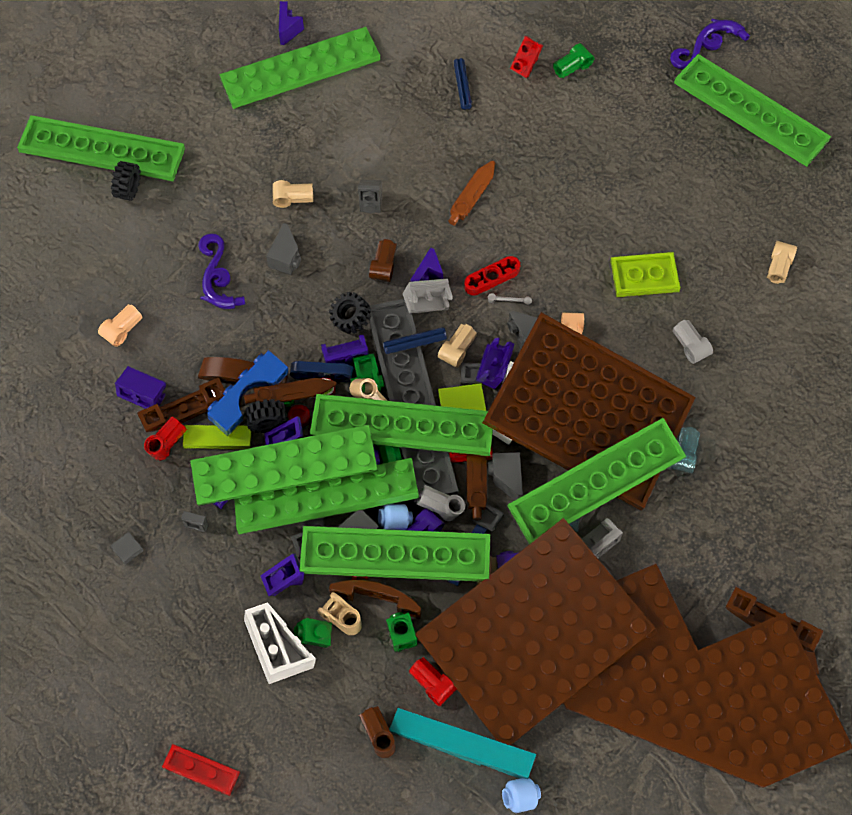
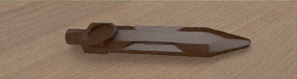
M311 378L254 388V393L243 395L245 404L256 401L263 402L265 399L267 401L275 399V401L286 402L323 394L335 387L336 382Z
M467 454L468 509H473V520L476 521L482 520V510H485L487 503L486 456Z

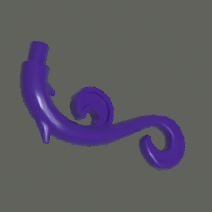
M711 19L713 23L707 25L699 33L691 59L688 61L680 60L679 57L682 55L689 56L690 51L678 48L671 53V64L678 69H684L699 54L702 45L708 50L720 48L723 43L722 37L713 32L726 31V33H733L744 41H747L750 35L742 25L735 21Z
M217 234L203 236L198 244L200 252L204 255L212 256L213 251L207 248L211 243H217L218 250L204 272L202 288L205 296H201L200 299L222 309H235V306L245 305L244 296L237 298L233 296L227 297L225 294L220 296L213 290L212 281L214 278H218L214 280V284L220 288L226 287L231 280L230 274L226 269L216 268L224 251V241Z

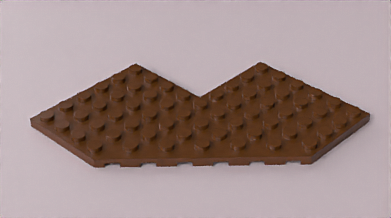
M657 564L616 580L656 629L563 703L567 710L579 713L589 719L646 740L656 746L678 753L761 788L852 749V744L786 613L698 650Z

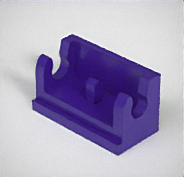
M359 335V340L327 348L326 344L321 345L325 363L353 365V358L369 355L364 335Z
M495 338L491 344L486 345L475 381L493 389L504 380L514 348V343L510 341L504 346L499 345L500 338Z
M127 366L115 382L118 397L145 409L155 404L159 406L166 395L163 393L166 388L165 382Z

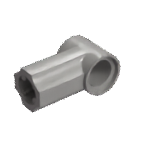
M683 320L673 328V333L683 345L684 353L692 364L713 354V348L709 340L701 337L689 320Z
M426 485L422 487L419 498H417V505L438 513L445 521L454 520L465 510V502L462 497L458 495L449 496ZM449 505L454 508V511L449 508Z

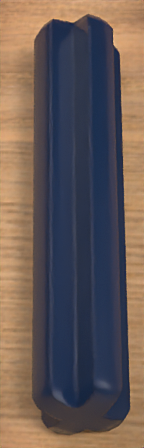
M463 58L455 59L454 69L461 108L469 110L472 107L465 61Z
M444 327L385 341L383 342V348L386 354L446 340V330Z

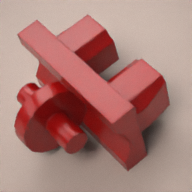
M525 36L510 69L528 78L535 62L539 59L538 56L543 45Z

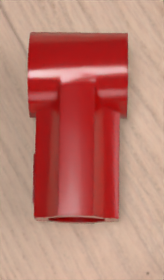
M172 416L155 435L149 436L146 439L144 448L154 459L159 461L165 460L169 456L172 446L188 429ZM161 444L160 449L154 452V448Z
M424 657L417 660L409 670L413 678L425 689L428 697L439 707L457 690L454 683L446 675H441Z

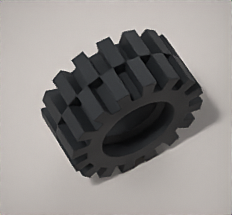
M120 161L115 166V172L112 174L114 177L111 179V183H113L111 185V189H113L111 193L115 198L132 201L138 192L137 187L140 185V167L138 164Z
M347 292V296L344 293L340 294L341 299L336 297L334 299L336 304H331L333 310L329 309V313L332 315L329 316L330 320L333 321L332 323L337 328L347 334H351V332L355 334L357 329L362 331V325H368L366 319L370 320L371 318L368 314L371 313L370 305L355 292L353 294ZM355 306V314L350 319H344L346 311Z
M265 399L263 402L256 401V404H250V407H247L245 410L248 429L252 432L255 431V433L260 431L266 433V431H270L288 421L285 405L280 400L275 401V399L267 401Z

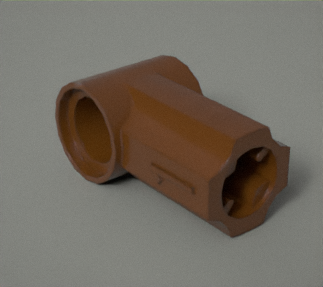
M384 239L379 241L375 259L371 261L369 278L391 282L394 268L393 261L397 249V244L392 242V240Z
M378 706L365 710L359 717L374 747V751L381 758H389L396 749L394 737ZM381 740L391 742L389 747L385 749L379 748L378 743Z

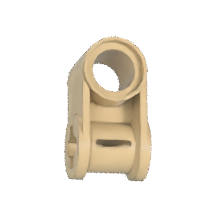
M334 592L330 594V599L327 603L317 610L321 617L331 622L347 635H356L362 629L359 612ZM349 618L357 620L353 625L345 624Z

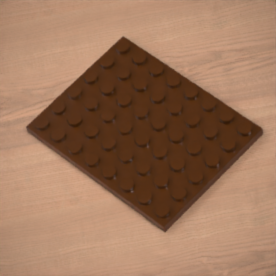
M541 312L482 423L569 471L661 418H664L677 439L696 397ZM661 472L617 496V498L642 511Z
M563 518L493 572L489 579H484L415 634L445 675L454 683L459 693L496 741L511 746L656 628Z

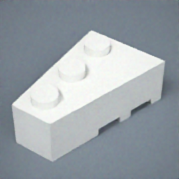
M268 602L245 610L244 622L269 684L314 668L316 658L305 649L299 638L293 635L287 628V624Z

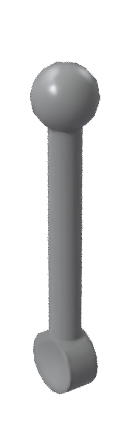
M493 293L488 295L490 303L496 300L524 302L527 305L532 303V298L529 296L514 298L500 297Z

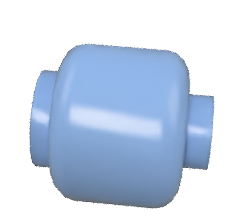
M403 503L387 504L378 511V525L382 529L406 530L408 525H412L413 514Z
M520 778L507 782L502 790V798L507 809L510 808L512 812L520 813L536 808L538 799L541 798V791L538 784H534L530 778Z

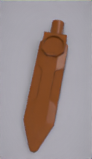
M490 161L477 169L455 201L450 212L452 216L448 220L451 225H456L459 219L464 220L493 179L494 161Z

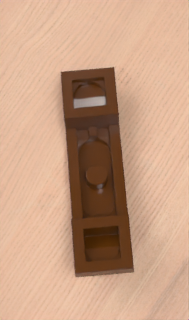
M206 357L203 359L198 379L211 381L219 377L221 380L237 383L240 374L245 369L250 370L255 364L250 361L234 358ZM288 375L279 384L286 383Z
M218 377L200 385L199 390L161 407L155 404L137 412V415L146 432L158 431L172 416L180 423H183L205 413L215 400L219 401L224 396L223 392L225 389Z
M346 580L332 583L329 586L330 594L334 592L344 600L353 602L355 593L395 603L397 604V613H409L410 617L421 618L420 606L410 597L390 586L365 580Z
M735 587L725 607L752 627L781 614L756 601L757 597ZM788 617L803 649L814 652L823 630L803 620L799 623Z

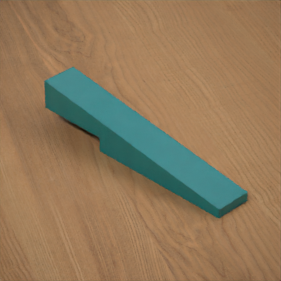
M397 708L389 729L391 733L479 766L482 764L519 779L529 778L536 757L534 753Z

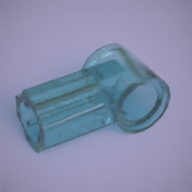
M681 428L678 443L687 457L672 465L671 469L693 474L697 460L696 450L700 438V432L695 428Z

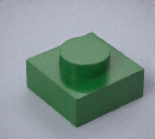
M374 354L353 358L357 377L372 374L371 369L376 368L377 375H379Z

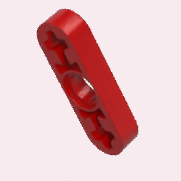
M508 256L468 275L465 278V291L469 295H479L516 277L520 272V261L514 256ZM507 265L514 266V269L507 268ZM489 272H495L498 274V278L491 280L486 275ZM471 282H473L474 284H477V283H478V287H475L474 285H471V286H470V283H471Z

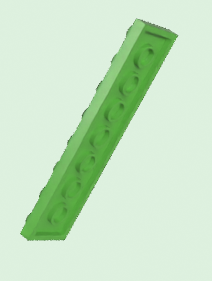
M363 27L219 75L234 109L380 61V54L367 27Z
M699 54L675 78L674 84L806 167L831 138L827 133Z
M30 115L17 147L20 153L115 170V166L120 161L134 163L140 167L141 173L139 175L174 181L185 151L183 143Z
M316 394L310 436L369 425L372 441L375 445L490 456L493 429L482 423L488 412L483 410Z
M661 418L507 506L528 543L531 544L561 519L564 518L570 524L687 456L664 418Z
M369 425L190 460L198 506L378 470Z
M412 458L378 464L377 471L236 498L234 501L238 534L417 499L419 494Z
M303 526L300 571L304 574L481 582L484 579H489L490 534Z

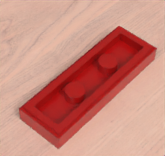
M172 744L162 765L163 769L230 796L240 774L235 769Z

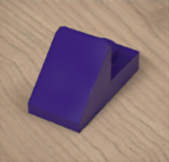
M280 1L279 38L280 44L285 45L304 30L303 17H293L292 9L288 8V1Z
M433 248L429 249L410 282L443 279V272Z
M297 416L264 434L266 445L303 438L300 417Z
M293 553L263 573L261 578L268 596H276L290 585H302L304 573L300 571V563L296 553Z

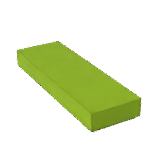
M185 425L188 430L184 433V448H251L252 431L248 429V426H237L227 436L215 425Z

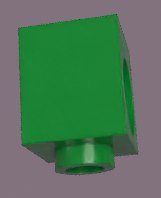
M398 612L392 614L389 619H386L394 652L417 646V637L409 613ZM403 626L407 628V632L400 635L395 632V629Z

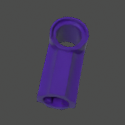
M425 508L406 530L440 532L445 524L431 510Z

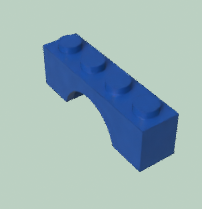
M269 350L265 354L261 353L254 360L253 363L255 365L250 370L245 369L238 377L239 381L234 386L232 384L228 386L223 392L224 396L219 401L215 400L207 409L209 411L207 413L208 419L227 436L243 421V415L239 408L243 395L255 387L279 384L288 375V367Z

